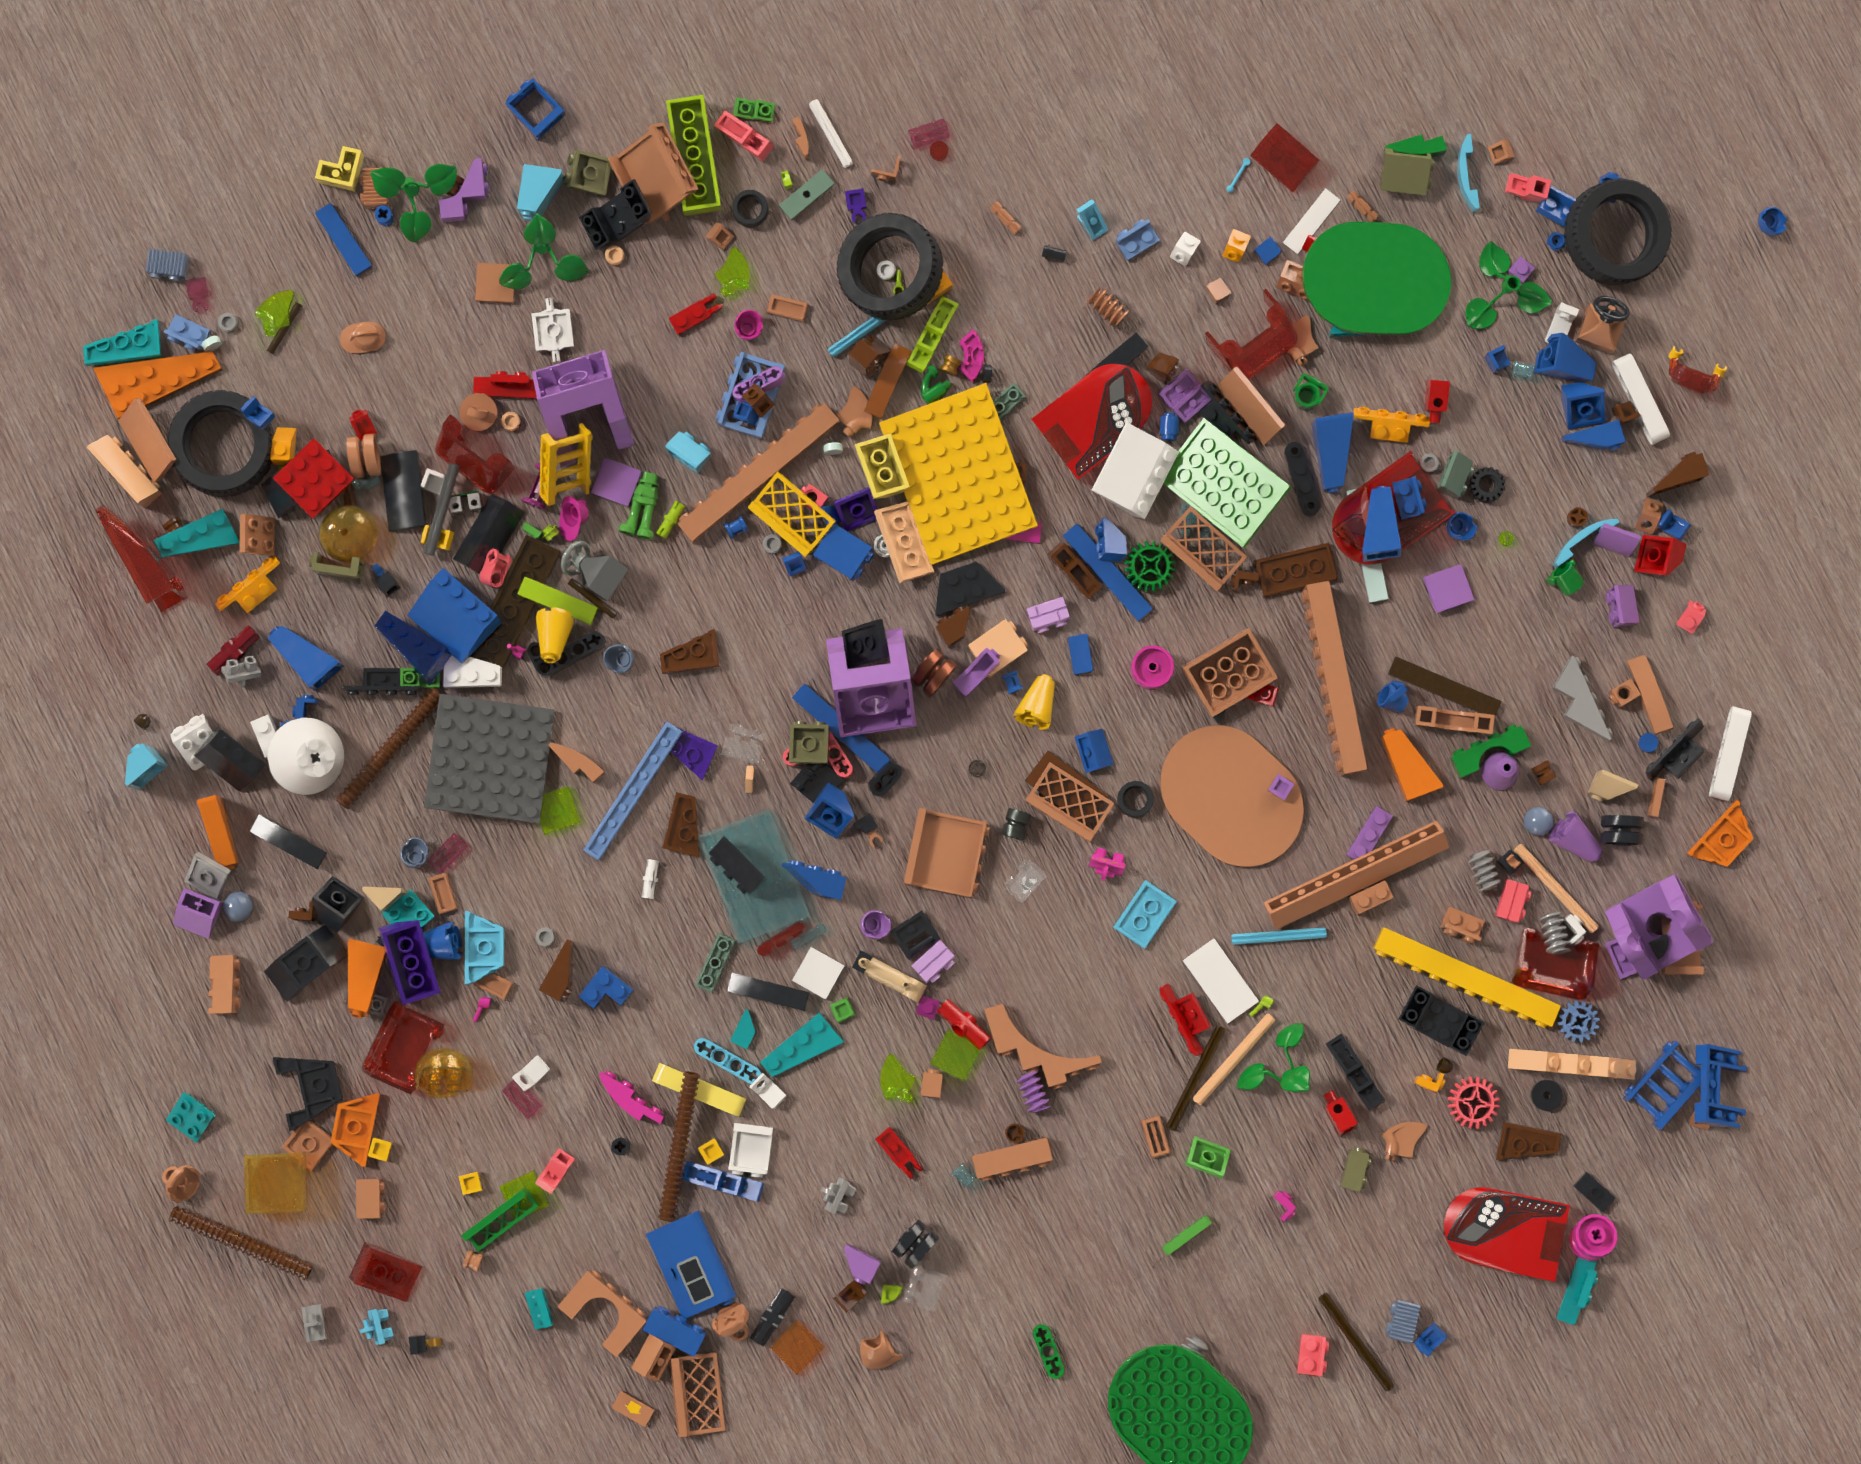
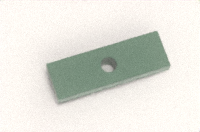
M822 169L783 201L779 207L792 221L834 186L835 183ZM809 193L810 197L805 198L803 195Z
M1014 382L993 400L995 407L1000 405L1003 408L1001 411H997L1000 420L1026 398V395Z
M718 933L695 986L713 993L736 940ZM714 959L719 961V965L716 967L712 965Z

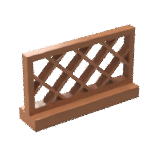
M1191 506L1160 539L1164 545L1216 591L1222 587L1226 580L1247 558L1242 551ZM1190 512L1197 516V525H1186L1185 517ZM1208 526L1211 529V537L1200 538V527ZM1197 527L1198 538L1187 539L1186 528ZM1176 528H1184V539H1175L1171 533ZM1213 532H1215L1219 537H1214ZM1198 540L1199 552H1190L1187 549V541ZM1200 540H1212V551H1201ZM1214 540H1224L1226 550L1214 551ZM1180 541L1185 542V547L1180 543ZM1226 552V564H1215V553ZM1228 552H1237L1241 559L1237 563H1229ZM1212 553L1213 564L1204 565L1201 562V554ZM1193 554H1199V559L1196 558ZM1217 566L1227 567V574L1222 580L1216 575L1215 567Z
M1049 762L1025 800L1026 803L1089 843L1115 804L1051 762ZM1050 768L1058 772L1059 780L1048 782L1047 773ZM1062 781H1073L1075 790L1064 792ZM1060 782L1062 793L1051 795L1049 784ZM1047 785L1049 796L1040 797L1035 794L1039 786ZM1087 790L1090 792L1092 800L1081 803L1079 791ZM1076 792L1078 803L1067 805L1065 795ZM1063 795L1065 806L1057 808L1053 805L1052 797ZM1103 800L1109 804L1104 812L1097 813L1095 802ZM1093 803L1095 814L1084 816L1082 805ZM1079 806L1081 817H1071L1068 808ZM1096 817L1097 825L1093 830L1086 826L1084 818Z
M717 1353L698 1354L695 1357L691 1355L671 1357L669 1363L677 1436L686 1437L689 1435L725 1431ZM712 1357L713 1366L707 1371L700 1364L705 1358ZM691 1360L696 1366L690 1373H687L683 1369L682 1361ZM698 1366L707 1373L700 1382L691 1376ZM709 1375L715 1379V1386L711 1391L702 1385ZM689 1378L698 1383L692 1393L685 1389V1383ZM700 1386L709 1392L702 1402L694 1396ZM710 1395H713L718 1403L713 1410L704 1404ZM692 1397L700 1403L694 1413L687 1408V1403ZM702 1406L711 1412L705 1421L696 1415ZM713 1414L719 1418L720 1427L712 1428L707 1424ZM693 1417H696L702 1422V1425L698 1430L690 1431L689 1423Z

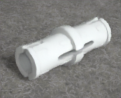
M647 859L645 876H643L642 898L654 899L655 884L658 882L657 870L659 861Z

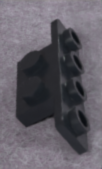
M1210 381L1203 383L1201 387L1212 401L1199 412L1202 417L1228 437L1237 431L1248 445L1257 440L1254 431L1244 424L1242 416L1235 412L1229 400L1219 393L1217 385Z
M363 668V686H343V691L347 692V695H359V692H367V695H378V692H386V695H397L398 692H405V695H417V692H422V688L420 686H400V668Z
M1699 718L1690 722L1686 731L1682 735H1678L1674 739L1673 744L1669 748L1664 749L1655 762L1649 764L1645 773L1650 781L1664 768L1679 779L1705 752L1702 747L1692 740L1704 727Z

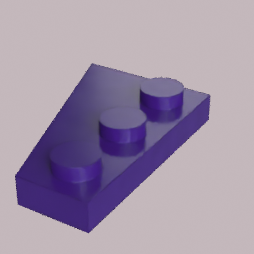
M680 729L683 733L674 745L671 753L703 781L718 745Z

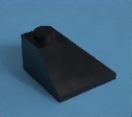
M332 876L313 896L312 902L321 922L338 933L351 918L364 897Z

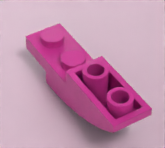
M608 1070L606 1073L600 1072L599 1076L606 1090L614 1101L628 1114L639 1121L645 1115L659 1124L663 1122L665 1118L662 1115L663 1111L654 1106L652 1109L645 1106L646 1101L637 1096L635 1099L632 1098L635 1090L632 1089L634 1085L625 1080L621 1083L616 1080L617 1076Z

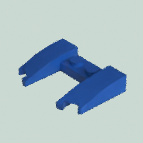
M1710 1044L1696 1045V1065L1701 1066V1102L1695 1103L1696 1123L1731 1128L1741 1127L1735 1121L1738 1114L1745 1116L1746 1110L1720 1105L1721 1069L1739 1072L1747 1071L1746 1065L1739 1066L1736 1056L1742 1054L1741 1051Z

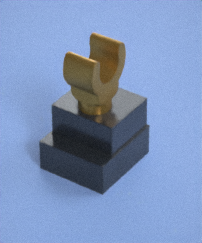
M426 1335L409 1336L410 1354L427 1352V1347L442 1346L441 1337L426 1339Z

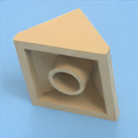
M362 887V891L380 911L384 912L406 894V890L402 888Z

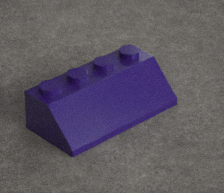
M419 920L396 922L378 928L397 992L403 1005L441 993Z

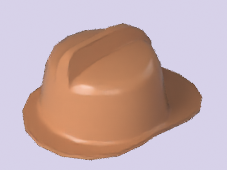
M376 322L355 323L343 329L340 335V343L345 351L352 354L371 352L383 346L386 334L382 326Z

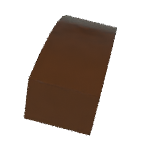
M1060 542L1047 554L1087 599L1102 587L1065 543Z

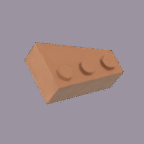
M237 955L210 956L209 979L211 980V991H209V997H211L212 1008H208V1014L238 1013V1009H241V998H238L241 982L240 978H237V971L240 970V960L237 959Z

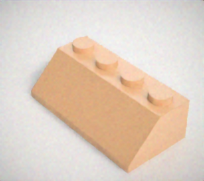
M106 435L89 444L87 448L139 505L146 508L162 494L159 490L161 486L146 476L148 472L141 464L137 466L133 462L135 457L128 450L126 452L122 450L121 446L123 444L116 437L111 438L109 435Z

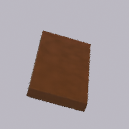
M1329 542L1254 560L1257 573H1259L1263 598L1302 589L1309 584L1338 580Z
M1050 751L1045 753L1025 779V782L1034 788L1049 762H1051L1107 799L1109 797ZM1052 768L1047 773L1048 782L1059 780L1058 772ZM1062 781L1064 792L1075 790L1073 781ZM1060 782L1049 784L1051 795L1062 793ZM1047 785L1038 787V792L1045 797L1049 796ZM1087 790L1079 791L1081 803L1092 800L1090 792ZM1076 792L1065 795L1067 805L1078 803ZM1063 795L1052 797L1055 805L1058 807L1065 806ZM1103 800L1095 802L1097 812L1105 803ZM1093 803L1082 805L1084 816L1095 814ZM1079 806L1068 808L1071 817H1081ZM1094 816L1084 818L1086 826L1089 824V822L1092 820Z

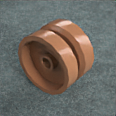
M375 434L364 435L362 444L357 436L347 437V457L352 477L354 479L364 478L366 469L371 477L381 475L380 454Z

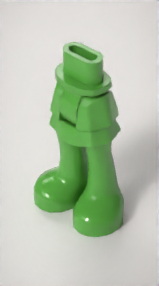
M644 472L643 478L639 480V485L633 492L634 496L632 498L633 502L629 518L626 523L620 524L618 532L635 537L641 506H645L636 536L644 540H653L654 533L650 530V523L654 507L657 505V488L659 486L657 481L659 475Z

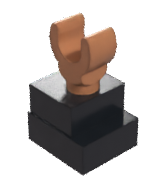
M870 813L853 823L857 830L862 828L863 832L867 833L872 847L875 846L872 842L874 837L879 838L881 842L883 841L882 837L873 830L877 827V824Z
M1508 850L1496 861L1509 876L1523 864L1512 850Z

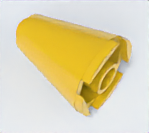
M546 608L536 614L540 655L545 662L555 663L562 655L575 619L571 617L569 611L564 609L551 608V611H545Z
M1045 674L1037 676L1014 711L1013 716H1016V721L1030 728L1033 725L1039 726L1038 730L1050 728L1055 687L1052 677Z

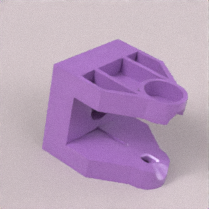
M605 350L532 371L537 400L548 433L553 440L557 441L570 437L564 414L602 403L618 450L634 446L629 424ZM573 445L558 448L557 455L574 451ZM574 458L561 462L560 466L562 468L576 463L577 460Z
M902 628L885 630L890 662L888 664L862 668H847L843 637L826 639L840 737L917 726Z
M1676 872L1609 907L1605 911L1622 951L1643 980L1694 951L1707 947L1714 941ZM1654 913L1672 919L1670 930L1667 933L1668 949L1659 960L1649 945L1650 941L1662 936L1648 931L1650 928L1649 923Z

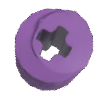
M1038 1070L1020 1076L1021 1078L1016 1081L1017 1084H1023L1019 1091H1026L1022 1098L1029 1099L1024 1103L1027 1106H1031L1027 1110L1028 1113H1035L1051 1107L1045 1106L1049 1099L1042 1098L1046 1094V1091H1040L1044 1085L1037 1084L1041 1077L1034 1076Z

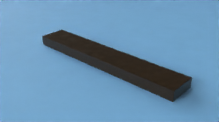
M1396 656L1388 672L1390 676L1477 713L1496 716L1502 702Z

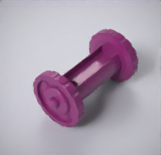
M536 463L535 467L539 470L529 497H522L521 501L533 508L545 510L546 506L542 504L543 499L540 495L537 499H534L535 494H539L540 463Z

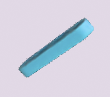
M700 1038L694 1043V1050L698 1055L747 1083L752 1084L756 1079L750 1081L748 1074L744 1073V1077L740 1075L744 1071L745 1065L749 1066L747 1070L750 1072L756 1070L758 1077L762 1074L757 1067L708 1039ZM705 1041L706 1047L709 1049L712 1048V1045L715 1047L711 1052L710 1058L706 1056L709 1052L705 1050L699 1051L698 1043ZM716 1051L724 1052L725 1058L722 1062H717L714 1059ZM734 1060H738L742 1064L741 1069L737 1072L731 1069V1063Z

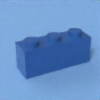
M655 1306L643 1331L695 1357L707 1334L704 1332V1328L697 1324L691 1325L687 1323V1319L680 1315L675 1317L669 1314L670 1311L665 1307L659 1306L658 1308Z

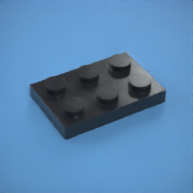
M883 619L874 620L841 631L848 668L859 667L889 657Z

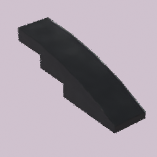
M1136 332L1091 371L1107 364L1128 366L1149 346Z
M258 815L250 829V832L317 870L327 854L322 849L261 815Z
M735 973L731 975L727 992L805 1011L810 993Z
M1342 1033L1327 1042V1048L1368 1111L1370 1112L1385 1102L1384 1097Z

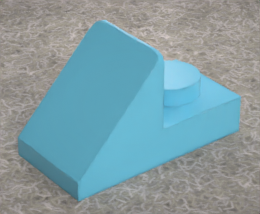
M1092 199L1076 209L1079 214L1077 216L1078 220L1092 240L1108 231L1103 217Z

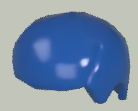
M1767 207L1760 213L1758 225L1760 230L1766 235L1776 236L1787 229L1785 227L1787 218L1777 207Z
M1457 512L1449 517L1447 532L1450 537L1457 541H1467L1475 536L1477 526L1474 524L1472 516L1464 512Z

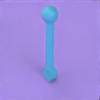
M1249 158L1243 160V165L1231 185L1227 186V192L1231 193L1234 191L1233 187L1245 167L1250 165Z

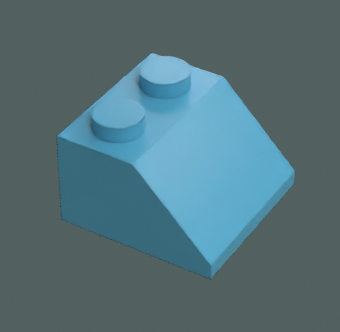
M679 431L666 444V451L699 474L711 457L710 449L703 443L698 445L694 442L695 438L689 433L685 432L683 434Z

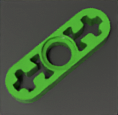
M1204 1215L1161 1247L1168 1256L1208 1227L1212 1221L1207 1215Z

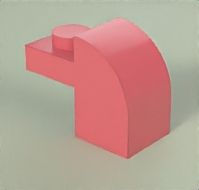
M1510 173L1505 193L1518 196L1522 200L1544 201L1548 197L1551 180L1535 175L1527 178Z
M558 1149L535 1184L552 1194L561 1183L575 1158Z

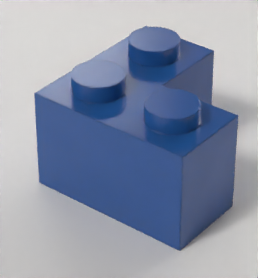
M602 966L578 997L595 1009L606 995L610 996L618 1004L623 1005L634 990L606 967Z

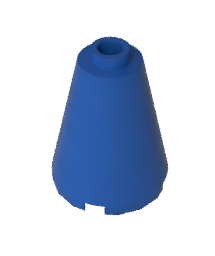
M454 921L447 922L423 933L430 958L446 960L461 958L462 952H459V947H462V939L458 926H453Z

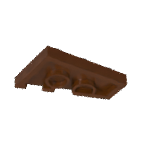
M715 629L708 631V633L702 636H697L683 645L680 644L661 653L662 674L719 667Z
M675 793L662 845L663 849L699 857L696 802L694 796Z
M1503 1121L1495 1159L1501 1160L1503 1158L1557 1153L1561 1133Z

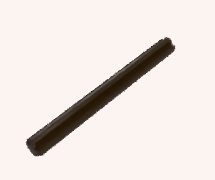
M1219 1025L1215 1027L1166 1125L1168 1129L1172 1131L1177 1129L1226 1031L1225 1028Z
M1326 1292L1320 1295V1302L1386 1392L1391 1390L1394 1384Z

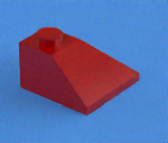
M1643 535L1634 572L1668 576L1683 562L1687 544L1675 538Z

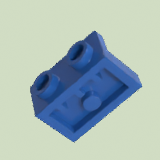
M1550 186L1547 199L1540 202L1536 212L1562 226H1566L1567 213H1569V209L1576 199Z
M1413 476L1409 479L1393 482L1392 487L1401 520L1424 515L1427 505L1425 498L1421 499L1419 492L1422 491L1420 480H1416V477Z

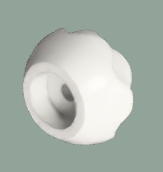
M877 536L874 541L875 552L881 557H890L887 547H884L885 541L883 536Z

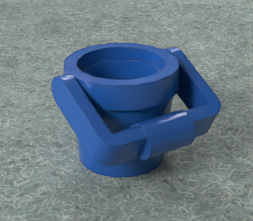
M1398 681L1386 684L1378 692L1377 705L1398 713L1403 712L1409 700V697L1404 694L1407 692L1405 684Z

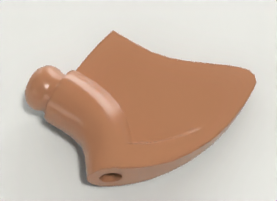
M1306 315L1296 321L1286 332L1282 343V352L1290 354L1299 366L1305 365L1308 362L1306 356L1319 348L1311 334L1310 317Z
M856 386L852 387L844 408L836 414V417L846 426L843 433L847 437H852L853 434L855 435L862 428L871 429L872 415L864 412L868 400Z
M1404 1122L1388 1128L1381 1135L1386 1141L1385 1159L1395 1161L1396 1155L1412 1158L1414 1146L1426 1130L1427 1125L1419 1122Z

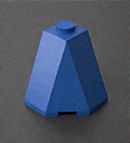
M1565 333L1551 334L1547 339L1549 343L1546 348L1541 349L1537 354L1534 373L1577 382L1593 381L1596 373V362Z

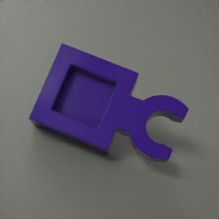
M864 189L845 191L848 211H854L851 216L853 224L856 223L855 217L858 215L862 216V220H865L866 215L861 210L867 208Z

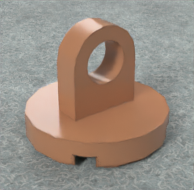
M474 393L463 400L459 414L461 421L466 427L474 431H483L495 423L498 417V408L490 396L484 393Z
M190 1165L179 1168L175 1166L167 1168L162 1175V1180L166 1184L165 1189L168 1198L176 1203L189 1200L196 1193L200 1185V1173L198 1170Z
M729 1304L717 1313V1318L714 1317L712 1328L717 1335L721 1337L730 1336L734 1341H742L747 1338L749 1331L746 1322L749 1312L743 1304ZM740 1329L743 1330V1332H741V1333H736V1332L739 1331Z

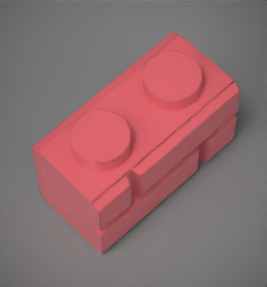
M1509 879L1505 880L1495 917L1513 923H1519L1520 920L1523 921L1526 909H1523L1525 901L1529 902L1531 896L1530 886Z

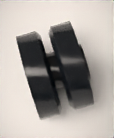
M1628 815L1601 816V826L1613 829V831H1603L1600 833V843L1612 844L1613 846L1643 845V834L1631 830L1643 828L1644 817Z
M919 1219L911 1228L909 1227L899 1238V1242L891 1251L898 1258L902 1257L907 1251H910L909 1255L905 1258V1264L911 1269L918 1264L939 1239V1236L933 1231H929L921 1238L920 1236L926 1230V1225Z

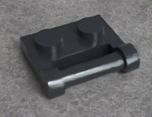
M922 910L890 931L908 960L912 959L914 954L934 941L938 942L941 940ZM926 930L929 931L931 935L910 949L907 948L905 944Z

